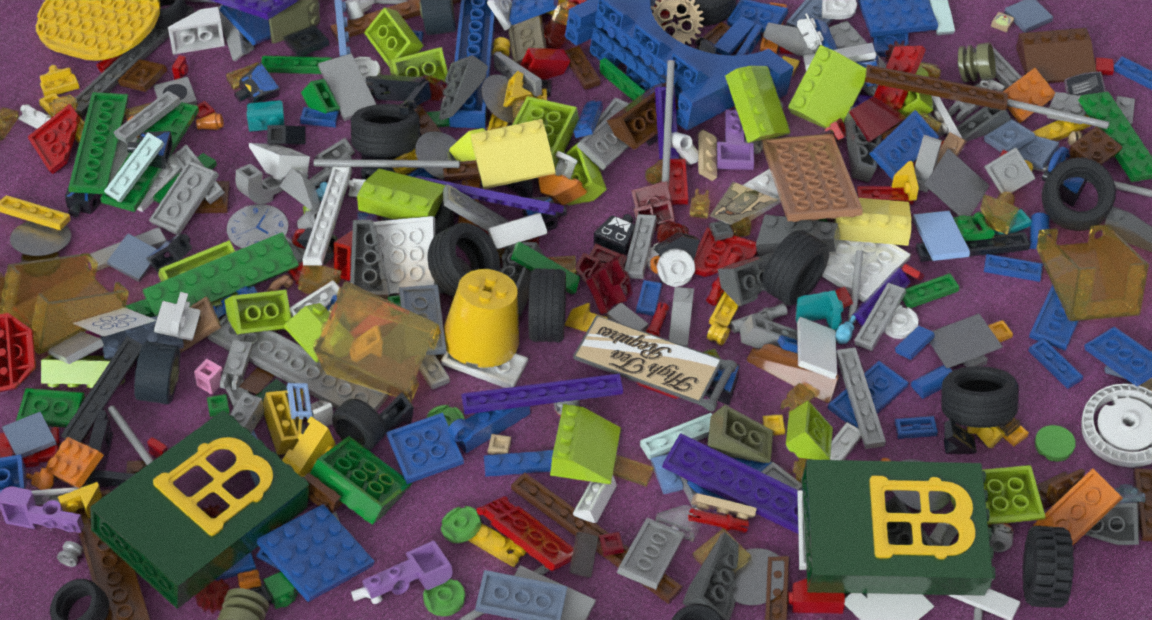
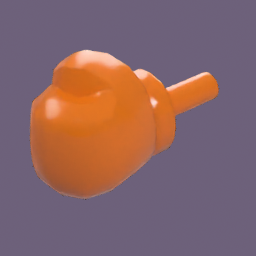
M41 468L40 472H34L33 475L26 474V478L32 480L31 484L40 490L51 489L54 484V475L49 472V469Z

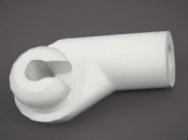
M992 79L982 80L979 83L985 89L1000 92L1006 89V86Z
M364 587L351 591L354 601L365 597L371 598ZM382 596L371 599L372 603H380Z

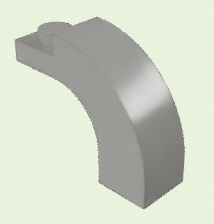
M248 164L236 170L235 181L238 190L258 204H266L273 201V195L283 191L279 187L283 180L274 179L273 175L262 180L263 173L252 164Z

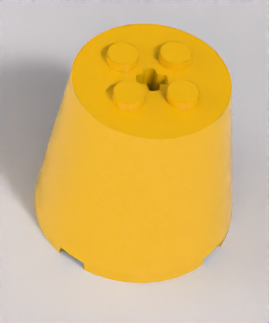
M479 269L471 271L461 278L443 328L446 351L454 359L464 364L469 362L478 364V367L487 368L502 365L514 357L519 346L518 293L516 284L507 275L495 270Z

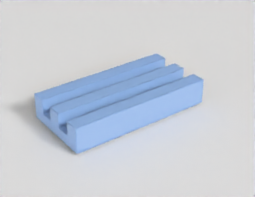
M288 383L287 393L291 419L299 417V419L307 417L309 419L310 416L312 417L308 383ZM293 388H295L298 411H296ZM300 388L303 389L306 411H303Z

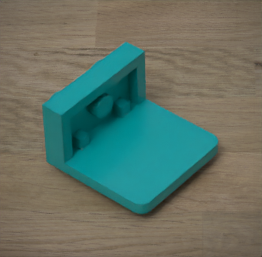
M278 100L249 103L247 105L249 132L267 130V125H285L283 102Z
M835 290L801 296L797 299L796 323L800 317L810 321L826 319L828 327L835 330L836 333L839 324L842 323L841 312H843V303L841 300H838Z

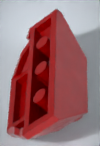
M10 313L0 314V392L16 389L36 369L33 330Z

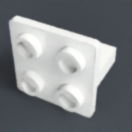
M180 292L177 304L162 302L154 332L192 341L201 311L190 308V302H187L188 294Z

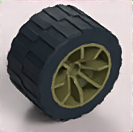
M453 0L419 1L421 18L424 21L427 35L456 31Z
M149 341L143 343L135 374L134 395L137 400L167 405L172 402L179 377L180 349L178 346Z

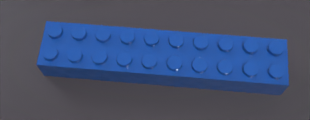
M461 0L454 62L473 55L488 66L486 78H488L491 74L496 16L487 4L488 0ZM483 82L458 111L449 118L450 127L486 129L487 106L482 97Z

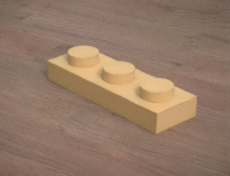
M702 130L698 133V173L713 181L717 178V137Z
M699 493L692 497L691 504L697 505L696 508L708 511L713 509L716 510L717 514L726 515L729 513L743 520L754 517L756 513L755 507Z

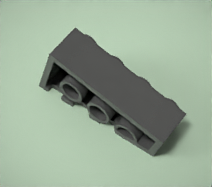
M848 111L844 124L851 177L869 183L877 166V162L869 153L881 143L882 136L879 135L868 142Z
M353 220L350 296L354 300L358 297H363L364 299L367 297L369 300H387V297L391 296L377 228L372 220Z
M521 242L544 256L537 243ZM515 244L503 247L505 251L502 254L503 265L500 272L510 277L516 284L518 316H521L529 298L531 271L511 260Z

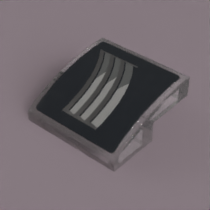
M1101 72L1083 73L1064 80L1067 94L1081 96L1106 92Z

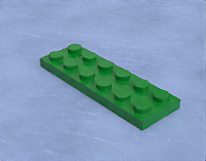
M1101 92L1081 95L1078 101L1090 118L1109 122L1108 129L1098 128L1122 146V150L1115 157L1131 182L1152 179V156L1110 93Z

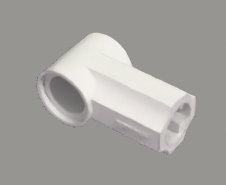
M374 0L345 1L349 19L364 16L363 13L372 8Z
M678 132L671 133V148H675L688 165L697 163L698 151L692 144L691 137Z

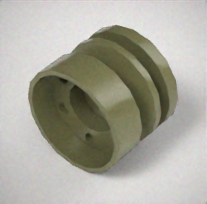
M991 42L977 44L976 52L972 45H968L967 48L966 46H959L958 68L963 82H970V79L977 81L978 73L982 80L995 78L996 62Z
M243 588L231 589L225 596V601L222 605L223 609L220 611L217 620H265L266 613L269 610V602L252 590Z

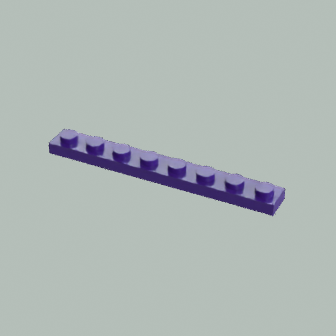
M620 374L463 393L461 397L464 414L620 395L623 394Z

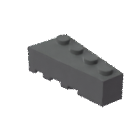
M764 215L756 242L758 256L774 252L783 239L796 230H805L825 242L829 252H835L840 238L838 223L815 220L793 222L787 221V218L782 216Z

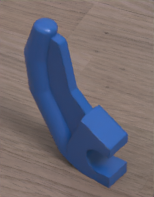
M1060 147L1053 154L1048 167L1049 172L1056 165L1070 157L1067 148Z

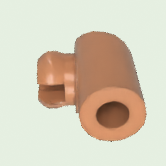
M283 275L271 283L267 292L278 291L282 285L289 288L293 284V279L289 275Z

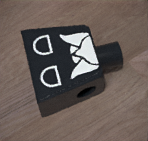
M625 214L622 219L614 215L610 216L595 230L594 245L598 244L626 256L635 228L632 216Z

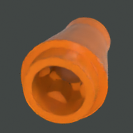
M215 112L196 119L197 129L220 130V128L224 127L222 114Z

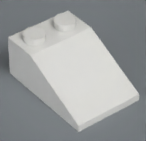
M218 7L201 9L168 27L173 55L225 46Z
M249 143V148L265 172L273 175L274 179L284 180V177L287 176L291 168L297 172L299 170L305 173L308 172L310 156L280 144Z

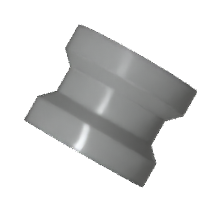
M66 541L62 546L63 551L59 552L57 559L66 566L74 567L78 562L77 558L83 553V548L75 542Z

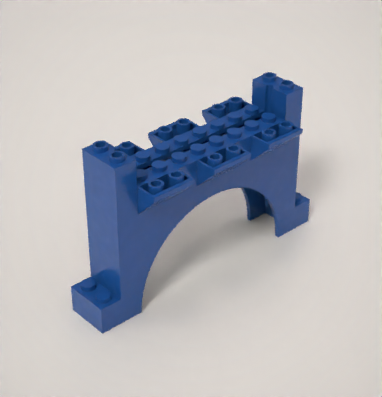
M587 0L569 9L565 37L576 46L591 39L589 53L598 60L605 57L616 67L623 62L627 65L626 76L645 92L654 85L667 82V61H675L674 88L675 96L678 100L677 105L679 106V109L676 110L677 124L686 131L735 106L725 75L737 68L768 66L778 98L787 95L794 67L769 48L749 55L728 56L712 54L687 46L671 37L656 22L651 10V6L654 7L656 0Z

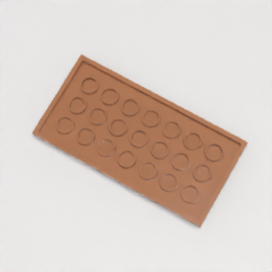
M833 134L762 140L763 151L787 221L798 222L800 220L835 219L837 217L862 215V206Z

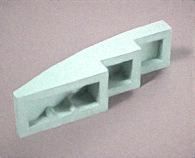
M929 0L938 22L937 35L954 34L955 28L948 0Z

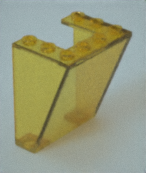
M1109 225L1091 226L1088 243L1065 245L1056 244L1057 229L1039 230L1036 249L1069 321L1140 315L1149 264ZM1099 230H1102L1103 235L1100 238L1095 239V233Z
M89 253L8 264L2 290L0 314L10 313L31 328L34 335L35 351L38 354H42L72 336L87 330L73 324L74 322L125 308L129 291L121 283L115 282L114 291L108 292L95 279L98 262ZM89 262L91 263V271L88 266Z
M345 281L343 287H340L337 292V300L330 307L328 320L323 323L322 333L319 339H316L313 349L325 374L395 397L403 392L412 402L419 386L416 378L428 348L435 349L441 331L437 323Z

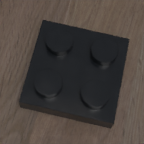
M315 25L283 37L284 43L298 57L306 56L311 52L330 46L329 39Z

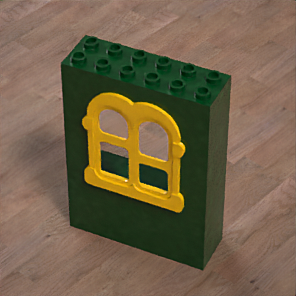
M223 410L90 507L91 531L178 609L258 547V538L290 522L304 511L308 504L310 484L304 477H300L289 464H285L275 452L270 451L260 439H256L248 428L241 426L234 416L229 415ZM220 449L230 450L236 456L235 464L223 473L219 472L206 460L209 455ZM198 465L210 474L214 480L192 497H187L173 485V482ZM242 470L256 472L260 477L259 485L241 499H235L222 487L223 483ZM212 492L217 493L230 505L227 510L216 518H210L197 506L199 501Z
M806 459L801 482L807 592L985 596L988 588H991L992 579H995V567L991 564L994 553L993 547H990L989 544L992 532L987 524L990 512L989 509H986L985 504L988 499L987 490H984L983 483L986 481V473L982 471V464ZM886 490L919 492L921 512L918 514L888 513L885 509L884 492ZM930 491H943L951 494L955 499L956 508L948 514H932L929 507L928 493ZM909 522L912 525L913 544H889L887 523ZM921 523L951 524L958 530L959 539L950 546H926L922 543Z

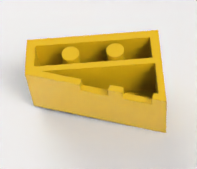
M294 389V390H293V393H294L295 407H296V411H298L297 401H296V394H295V389ZM300 389L303 408V389ZM287 390L267 392L263 401L264 416L277 455L286 454L289 449L293 450L299 441L297 436L301 433L302 419H299V417L291 419Z
M311 416L307 421L310 424L304 434L299 433L297 436L299 441L294 449H289L282 459L300 477H305L310 473L317 459L336 446L329 428Z

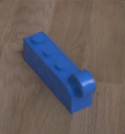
M530 406L475 413L465 420H455L449 426L448 433L467 454L491 439L492 434L497 435L530 415Z

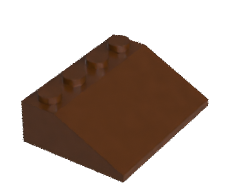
M1087 28L1019 33L1016 51L1025 74L1036 68L1047 83L1067 82V79L1076 76L1097 73L1092 42Z

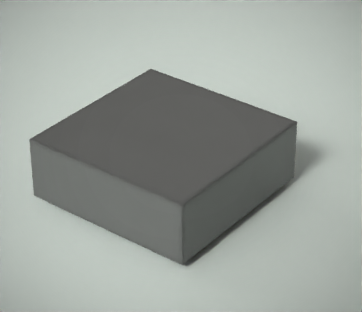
M723 221L709 224L715 241L733 237L730 224Z

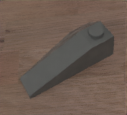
M1117 503L1085 535L1116 545H1139V504Z

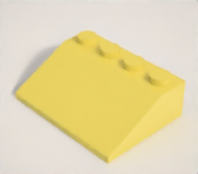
M542 119L470 134L483 189L556 174Z
M859 198L863 209L862 215L837 217L834 219V223H838L839 240L909 245L911 234L909 202Z

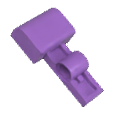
M726 110L725 142H717V169L753 170V143H744V130L737 110Z
M7 487L0 493V509L6 524L35 529L38 524L47 528H58L67 532L81 533L84 528L80 514L62 511L58 501L50 500L42 507L36 505L31 490Z
M431 541L407 552V561L366 578L362 582L371 599L391 590L394 594H402L408 590L409 582L415 579H419L424 588L430 590L451 578L453 574L451 564L436 542Z

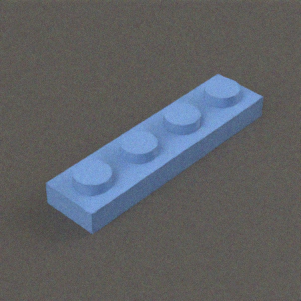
M335 0L341 57L350 54V46L346 47V42H349L348 31H344V27H348L347 16L343 17V12H346V5L342 0Z

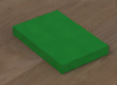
M26 388L16 421L41 412L48 426L66 428L83 403L85 394L82 392Z

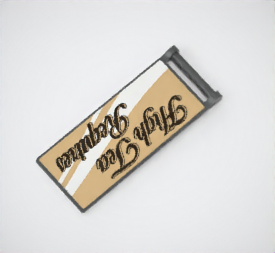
M596 315L573 355L574 360L613 374H620L621 377L701 405L708 411H715L717 401L731 373L735 372L737 368V363L733 360H723L599 315ZM720 366L723 367L725 370L710 399H704Z

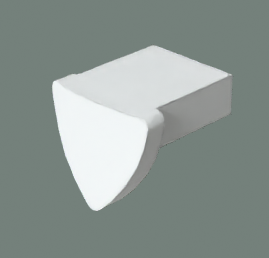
M557 151L556 157L559 161L555 169V175H564L570 179L578 160Z

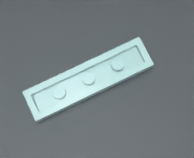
M147 133L104 192L121 203L164 146L163 141Z
M712 413L640 441V446L648 459L651 460L653 457L670 452L680 433L696 441L709 436Z

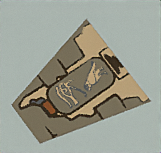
M733 182L710 216L731 225L779 200Z

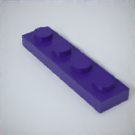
M656 87L659 160H663L666 87ZM673 88L671 133L677 132L675 88ZM671 148L670 159H679V153L675 148Z
M900 267L896 268L853 313L861 326L864 325L888 283L902 288H906L910 284V280Z

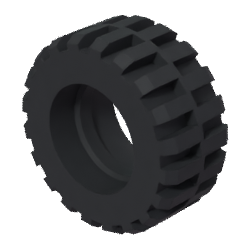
M1033 526L1028 531L1023 552L1022 581L1024 597L1031 606L1062 608L1069 601L1074 573V550L1071 534L1064 527Z

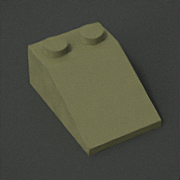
M299 0L270 18L269 25L272 43L281 42L286 35L318 25L320 22L318 0Z
M727 405L722 406L710 417L708 447L729 457L763 463L771 462L773 430Z

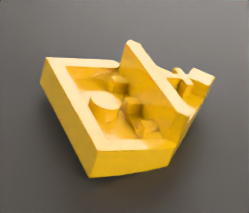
M51 65L49 72L40 76V86L44 97L53 93L58 95L79 89L78 81L75 75L72 74L71 68L57 69L56 65Z

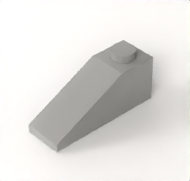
M768 23L763 34L764 38L798 56L814 54L819 47L818 45L814 50L808 48L803 38L804 36L796 27Z
M926 135L923 136L914 170L919 187L918 190L928 193L929 188L924 184L937 166L942 140Z
M291 168L279 187L309 210L318 212L321 204L314 183L308 179L309 175L304 171L299 170L297 172Z
M675 287L669 341L688 347L694 289Z
M753 314L748 317L740 328L741 343L755 348H762L765 344L781 348L777 342L781 335L798 340L797 330Z

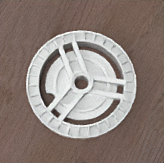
M1115 384L1099 390L1089 399L1082 414L1081 428L1084 440L1096 455L1111 464L1121 467H1142L1152 463V447L1139 452H1127L1142 450L1149 445L1152 446L1151 390L1141 386L1136 387L1133 384ZM1112 401L1113 406L1105 405L1099 413L1098 429L1100 435H1098L1094 426L1093 416L1102 405Z

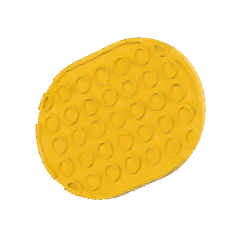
M45 0L37 14L36 32L42 43L55 52L84 60H105L131 50L147 37L158 20L160 1Z

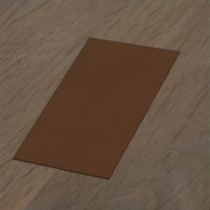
M256 368L239 387L258 394L275 375Z

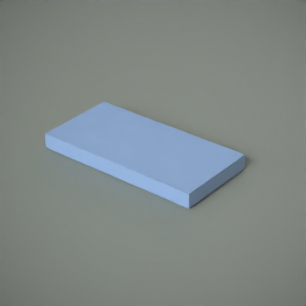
M950 211L913 215V221L932 261L969 257L970 251Z

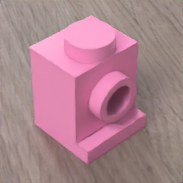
M206 359L194 371L197 386L213 394L220 387L222 367Z

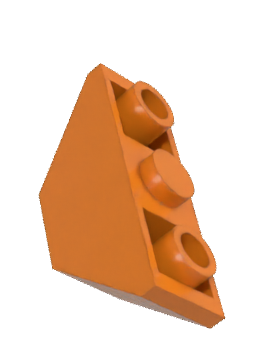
M555 174L538 177L541 193L545 197H552L553 202L559 205H566L587 192L582 187V182L575 178L570 180L564 175L557 176Z

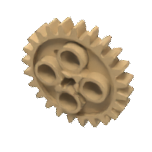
M661 0V2L655 1L657 7L651 6V10L654 11L652 14L659 26L664 31L666 28L672 27L675 33L671 37L683 44L687 42L691 45L690 39L697 40L695 34H701L698 28H703V25L699 22L704 21V18L699 17V15L703 11H697L700 5L694 6L695 0ZM678 6H684L686 8V12L684 14H679L677 12ZM662 11H668L670 17L668 19H662L660 13ZM686 15L691 16L690 18L679 20L678 25H676L675 22H672L665 26H661V23L672 21L674 16H676L677 19L682 18ZM689 22L691 29L688 31L684 30L682 24Z

